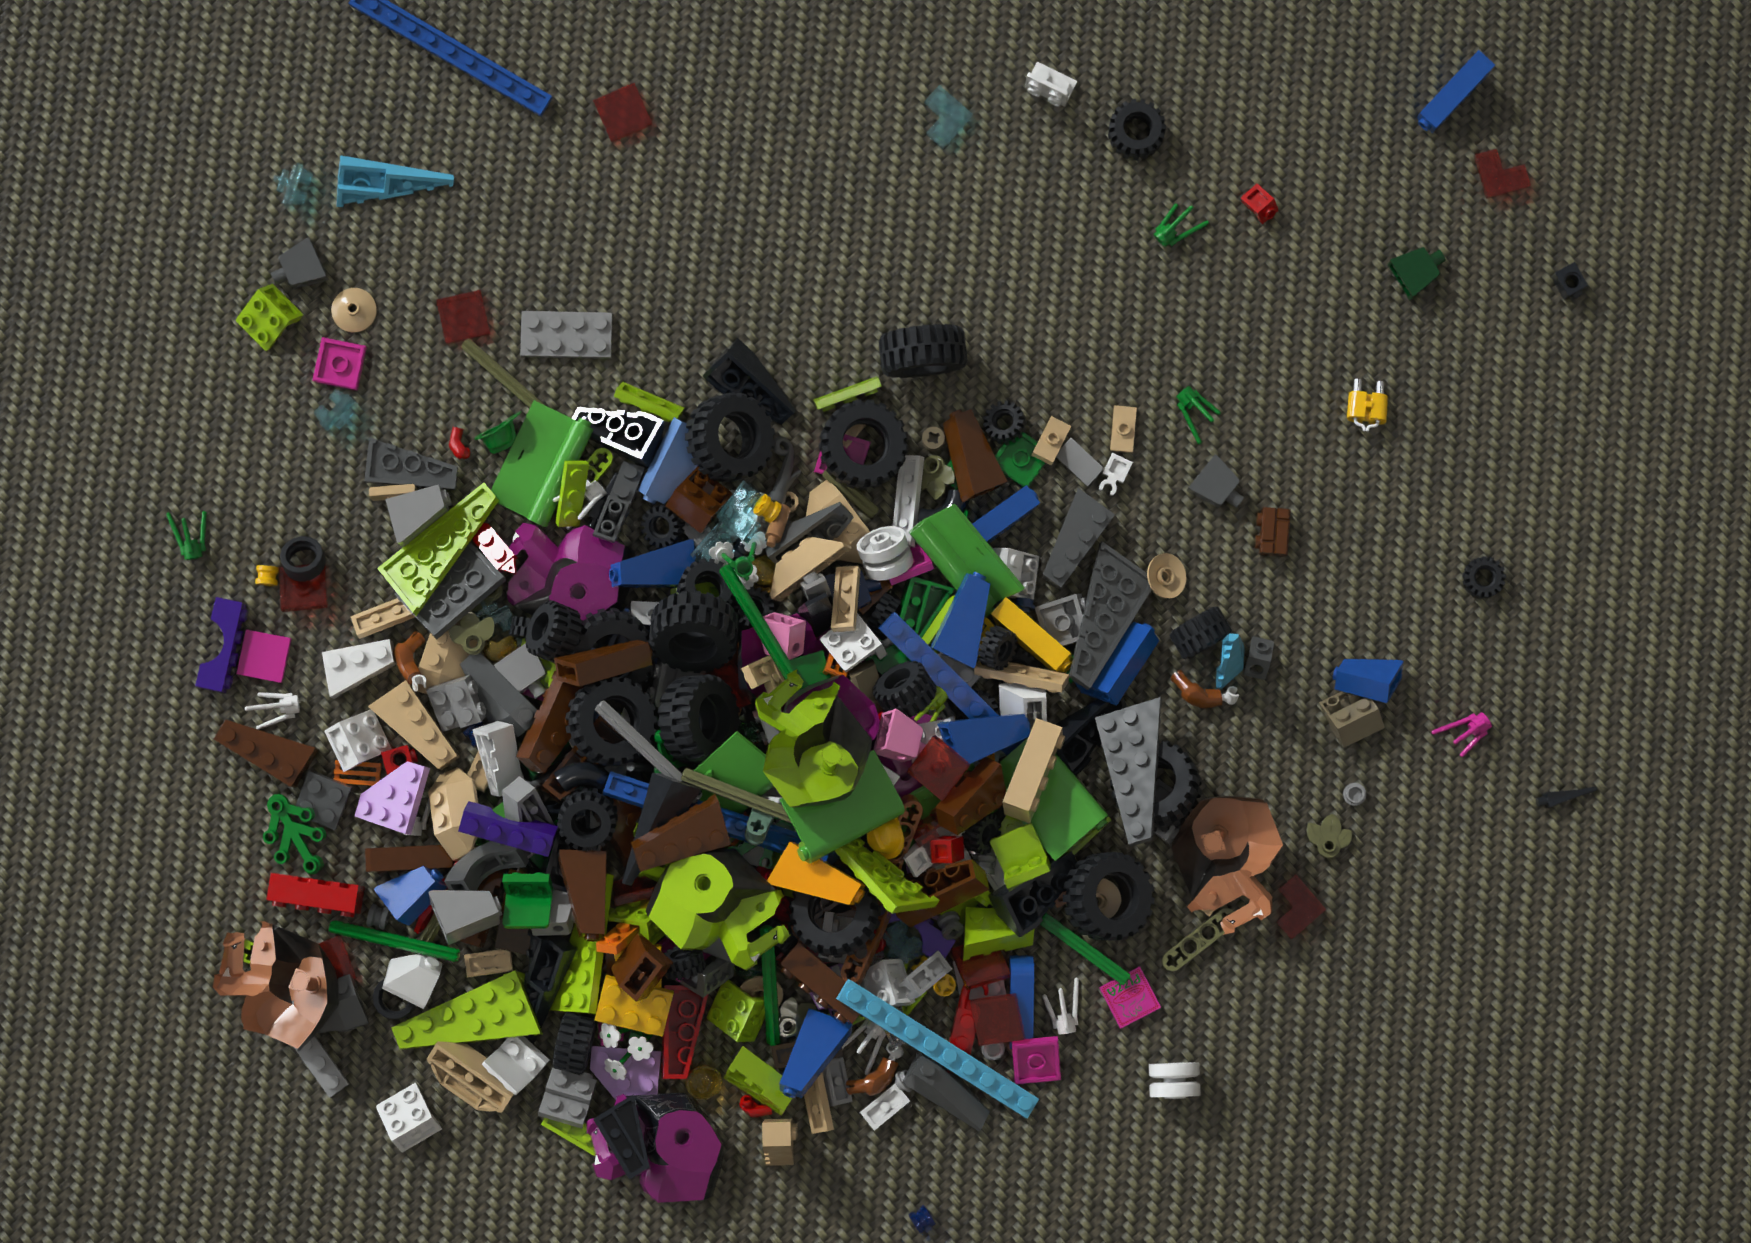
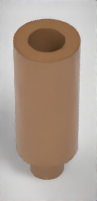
M781 504L782 508L779 515L768 525L765 534L768 547H775V544L779 543L783 536L791 512L790 507L785 504Z

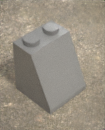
M439 484L385 499L396 541L402 548L448 512V506H452L449 493H447L446 489L443 490Z
M429 891L431 906L448 945L500 924L499 916L502 915V908L497 896L492 897L490 891Z

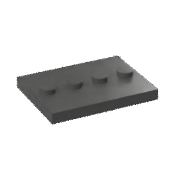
M469 542L417 616L413 614L397 592L394 595L437 640L500 587L506 579Z

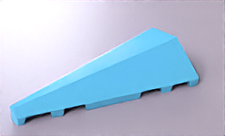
M340 155L336 206L343 207L344 204L352 202L360 204L364 203V200L374 198L382 200L413 194L414 191L422 189L430 191L434 190V187L444 185L452 187L454 175Z
M1228 634L1222 640L1221 664L1216 668V689H1222L1244 669L1245 646L1239 634Z

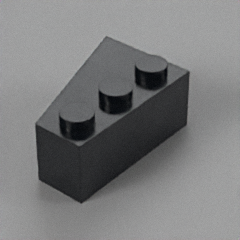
M633 1094L593 1119L629 1181L650 1169Z

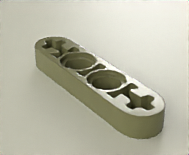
M1225 908L1210 917L1162 956V966L1168 971H1176L1225 933L1224 931L1219 932L1217 926L1211 921L1215 919L1216 923L1223 919L1222 913L1228 915L1234 911ZM1210 926L1214 929L1215 934L1212 939L1207 940L1202 936V929L1204 927ZM1188 940L1194 941L1197 946L1196 951L1192 954L1184 950V943ZM1179 947L1181 953L1187 959L1183 961V958L1180 957L1176 960V967L1173 965L1167 966V956H1176L1178 952L1175 949Z

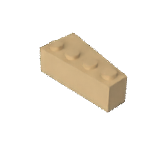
M793 1118L765 1119L762 1122V1142L766 1166L794 1165L793 1140H796L798 1135L797 1123H793Z

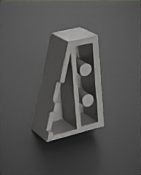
M519 776L502 790L506 819L517 822L538 820L555 825L536 789ZM523 850L528 859L535 854Z

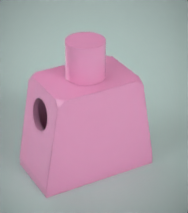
M776 612L763 616L789 660L803 654L805 620ZM762 643L764 653L770 655Z
M893 709L882 713L873 749L877 755L905 762L915 759L917 755L924 757L928 752V745L921 742L922 727L901 711Z

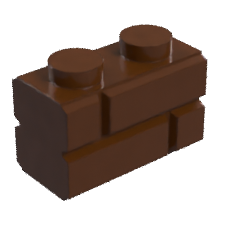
M1263 507L1261 513H1257L1256 526H1260V535L1255 536V549H1259L1258 555L1286 557L1288 555L1291 509Z

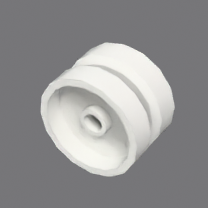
M896 526L881 527L865 534L858 541L857 550L861 560H863L866 575L871 580L880 581L895 578L905 573L912 566L914 559L910 547L907 546L908 542L903 529Z
M1199 1063L1148 1064L1150 1077L1164 1079V1082H1154L1149 1085L1150 1097L1183 1099L1188 1096H1201L1200 1083L1185 1080V1078L1200 1075Z

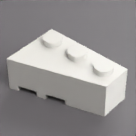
M390 639L322 652L329 696L332 699L339 697L348 690L359 686V684L396 665L394 643Z
M496 721L473 729V734L491 795L500 797L505 787L519 776L524 779L520 768L519 759L516 757L518 751L513 724Z

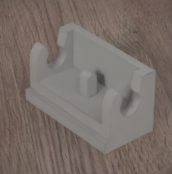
M938 950L905 977L900 986H906L910 990L906 996L911 1001L925 993L951 971L952 968Z

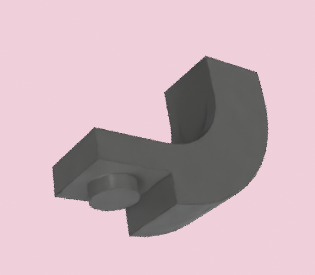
M491 841L464 855L452 867L444 882L449 890L477 891L481 882L490 874L501 869L526 867L529 859L522 849Z

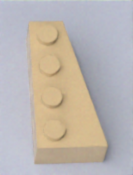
M406 680L368 706L438 769L443 770L460 758L416 691L413 690Z
M1036 718L1003 799L1005 815L1031 823L1034 812L1037 811L1041 793L1047 786L1049 771L1053 770L1055 766L1057 749L1062 748L1065 740L1062 727Z

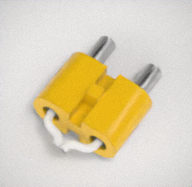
M1355 379L1354 389L1348 395L1347 420L1362 427L1363 431L1369 432L1370 428L1386 423L1388 396L1384 394L1383 381L1377 382L1376 393L1367 394V392L1361 391L1362 380ZM1363 421H1367L1368 424L1372 425H1368L1366 428L1365 425H1363L1362 423Z

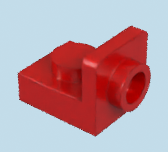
M1259 184L1254 185L1241 197L1242 203L1257 215L1261 224L1272 219L1279 210L1275 199Z

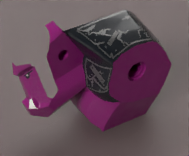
M685 1093L634 1095L650 1169L639 1175L640 1184L644 1192L657 1203L711 1198L721 1173L724 1152V1140L713 1122L695 1101ZM624 1094L616 1096L617 1099L614 1106L630 1096H625ZM594 1118L586 1121L587 1134L591 1135L596 1156L595 1163L593 1164L596 1177L613 1180L625 1175L614 1154L609 1152L606 1140L595 1124Z

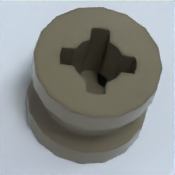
M937 427L927 428L922 435L924 448L935 452L943 447L945 440L943 431Z

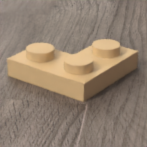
M770 655L741 668L744 678L751 689L764 684L769 694L785 681Z

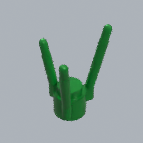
M1175 203L1161 224L1155 228L1156 232L1153 235L1162 246L1170 245L1172 247L1178 241L1207 226L1209 221H1204L1175 237L1177 232L1174 228L1194 209L1192 205L1189 206L1170 225L1167 222L1178 207V204Z
M1188 386L1176 396L1179 400L1177 406L1182 411L1196 442L1201 444V439L1186 407L1190 410L1196 406L1210 422H1214V418L1199 402H1202L1217 415H1220L1221 412L1202 397L1197 390H1193L1191 386Z
M206 511L202 512L200 543H198L197 539L191 540L186 519H181L186 539L184 544L169 512L166 513L180 547L181 556L184 555L185 560L203 557L202 552L206 551Z

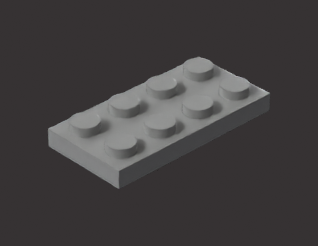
M522 311L520 356L611 359L613 314L607 312Z

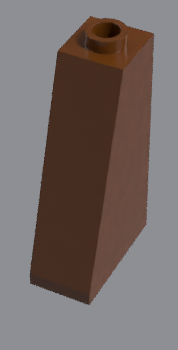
M959 409L949 414L950 419L943 423L962 502L994 491L1008 482L972 410L962 412Z
M634 640L556 657L554 662L558 681L580 687L652 665V649L648 642Z
M442 845L365 849L366 872L369 873L413 871L422 866L431 870L434 868L450 869L456 862L451 859Z
M559 850L558 861L579 937L585 938V941H599V938H602L605 934L606 851Z

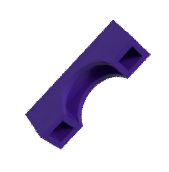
M219 597L215 598L211 620L221 628L224 644L221 652L215 659L200 664L196 687L225 694L227 689L231 688L233 676L230 674L232 666L235 667L238 660L236 648L237 644L240 645L243 639V631H241L242 622H246L248 617L246 604Z
M468 801L463 811L458 832L549 857L558 826L538 820L532 822L512 821L499 816L491 807Z
M883 905L879 906L881 908L880 916L886 911ZM893 913L889 923L902 920L896 916V913ZM931 919L915 925L922 937V953L930 957L939 950L942 956L946 958L956 940L944 939L942 929L938 930L933 926L935 922Z

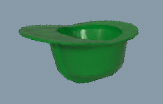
M521 411L512 415L498 426L480 433L474 439H481L492 454L508 449L516 438L513 419Z

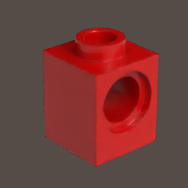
M409 745L381 752L387 775L400 767L395 762L398 754H405L406 762H418L416 750L411 749Z
M942 835L930 840L931 863H955L964 859L963 836Z

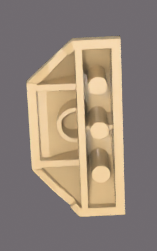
M825 480L810 491L806 516L841 502L854 518L840 536L832 541L846 543L852 547V550L837 560L863 564V560H861L857 550V543L870 531L841 492L832 483Z
M815 537L804 539L800 542V546L797 549L785 553L781 557L782 560L776 563L770 597L781 602L801 587L800 583L804 581V576L812 572L820 573L852 550V547L843 542Z
M449 630L437 640L431 634L429 635L418 667L421 675L426 677V688L422 684H417V692L427 694L426 689L465 676L460 664L470 654L464 651L462 645L452 641ZM471 640L469 643L470 647H476L478 641Z
M456 767L439 775L428 791L434 835L453 861L460 860L468 852L475 849L474 844L478 838L458 832L463 811L468 801L478 803L475 780L461 768Z
M438 1041L427 1057V1061L431 1064L439 1084L476 1110L502 1113L514 1095L495 1076L489 1074L482 1065L487 1058L468 1044Z

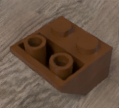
M697 466L675 489L665 506L702 534L731 499L733 493L718 481L710 479L709 474L703 475Z
M638 932L611 969L618 986L637 1002L650 995L674 962Z

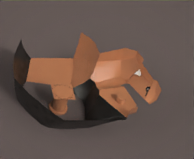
M1240 796L1205 798L1187 816L1171 847L1192 898V902L1187 906L1191 913L1195 910H1216L1242 895L1250 899L1249 904L1223 918L1222 922H1220L1225 932L1223 935L1235 932L1236 927L1255 917L1262 920L1272 913V896L1254 876L1264 872L1271 865L1283 846L1267 802L1258 798Z
M259 921L262 923V927L254 939L250 960L251 970L245 972L243 970L244 933L227 932L223 942L225 948L220 972L214 975L213 988L222 996H246L241 1013L244 1030L268 1035L297 1048V1051H301L320 1031L339 1006L336 970L327 954L314 941L276 925Z

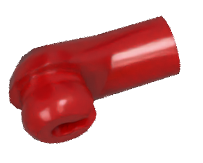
M452 427L449 448L456 458L468 459L471 451L469 448H465L461 442L464 429Z
M749 1095L741 1097L739 1105L750 1117L772 1115V1108L764 1104L758 1105Z

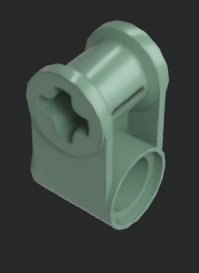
M752 808L745 831V840L755 846L762 844L775 817Z

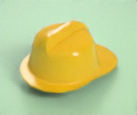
M898 817L867 833L869 846L886 859L896 858L904 847V835Z

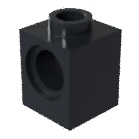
M1575 262L1551 276L1564 300L1569 297L1574 300L1584 294L1583 290L1588 286ZM1567 278L1575 281V288H1570L1566 285Z

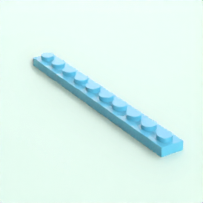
M847 979L836 998L838 1001L1028 1119L1039 1098L852 980Z

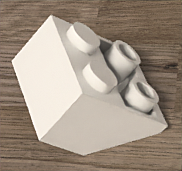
M992 548L1025 587L1022 591L1007 598L1015 599L1022 597L1034 600L1039 556L1011 548Z
M1017 683L999 684L1000 715L1025 714L1031 725L1030 731L1036 718L1047 722L1046 689L1028 688Z

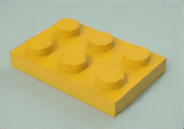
M606 975L594 1021L662 1037L674 991L655 987L647 998L636 1002L618 986L614 976Z

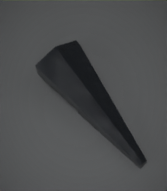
M652 773L634 840L657 827L665 825L672 818L687 812L691 808L692 802L702 793L703 789L661 773ZM633 848L631 849L622 881L623 884L630 886L634 885L635 879L641 873Z
M529 929L528 936L531 937L530 949L526 951V956L529 957V970L525 972L524 988L539 1026L542 1028L577 948L564 937L558 935L535 936L532 930ZM538 1035L524 1037L534 1045Z

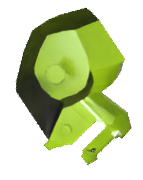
M796 669L787 674V679L769 694L763 692L755 702L759 718L781 731L769 743L763 772L789 807L816 806L845 800L852 794L864 772L871 750L872 738L838 697L837 694L840 686L835 682L829 688L813 691L790 713L781 712V707L802 687L804 682L800 675L796 673Z
M715 849L669 863L660 876L646 908L648 917L680 949L689 951L702 950L710 947L720 938L731 962L745 970L757 965V958L777 943L783 944L790 936L788 930L783 925L775 927L753 943L747 942V933L775 914L776 908L784 895L781 890H776L736 849Z

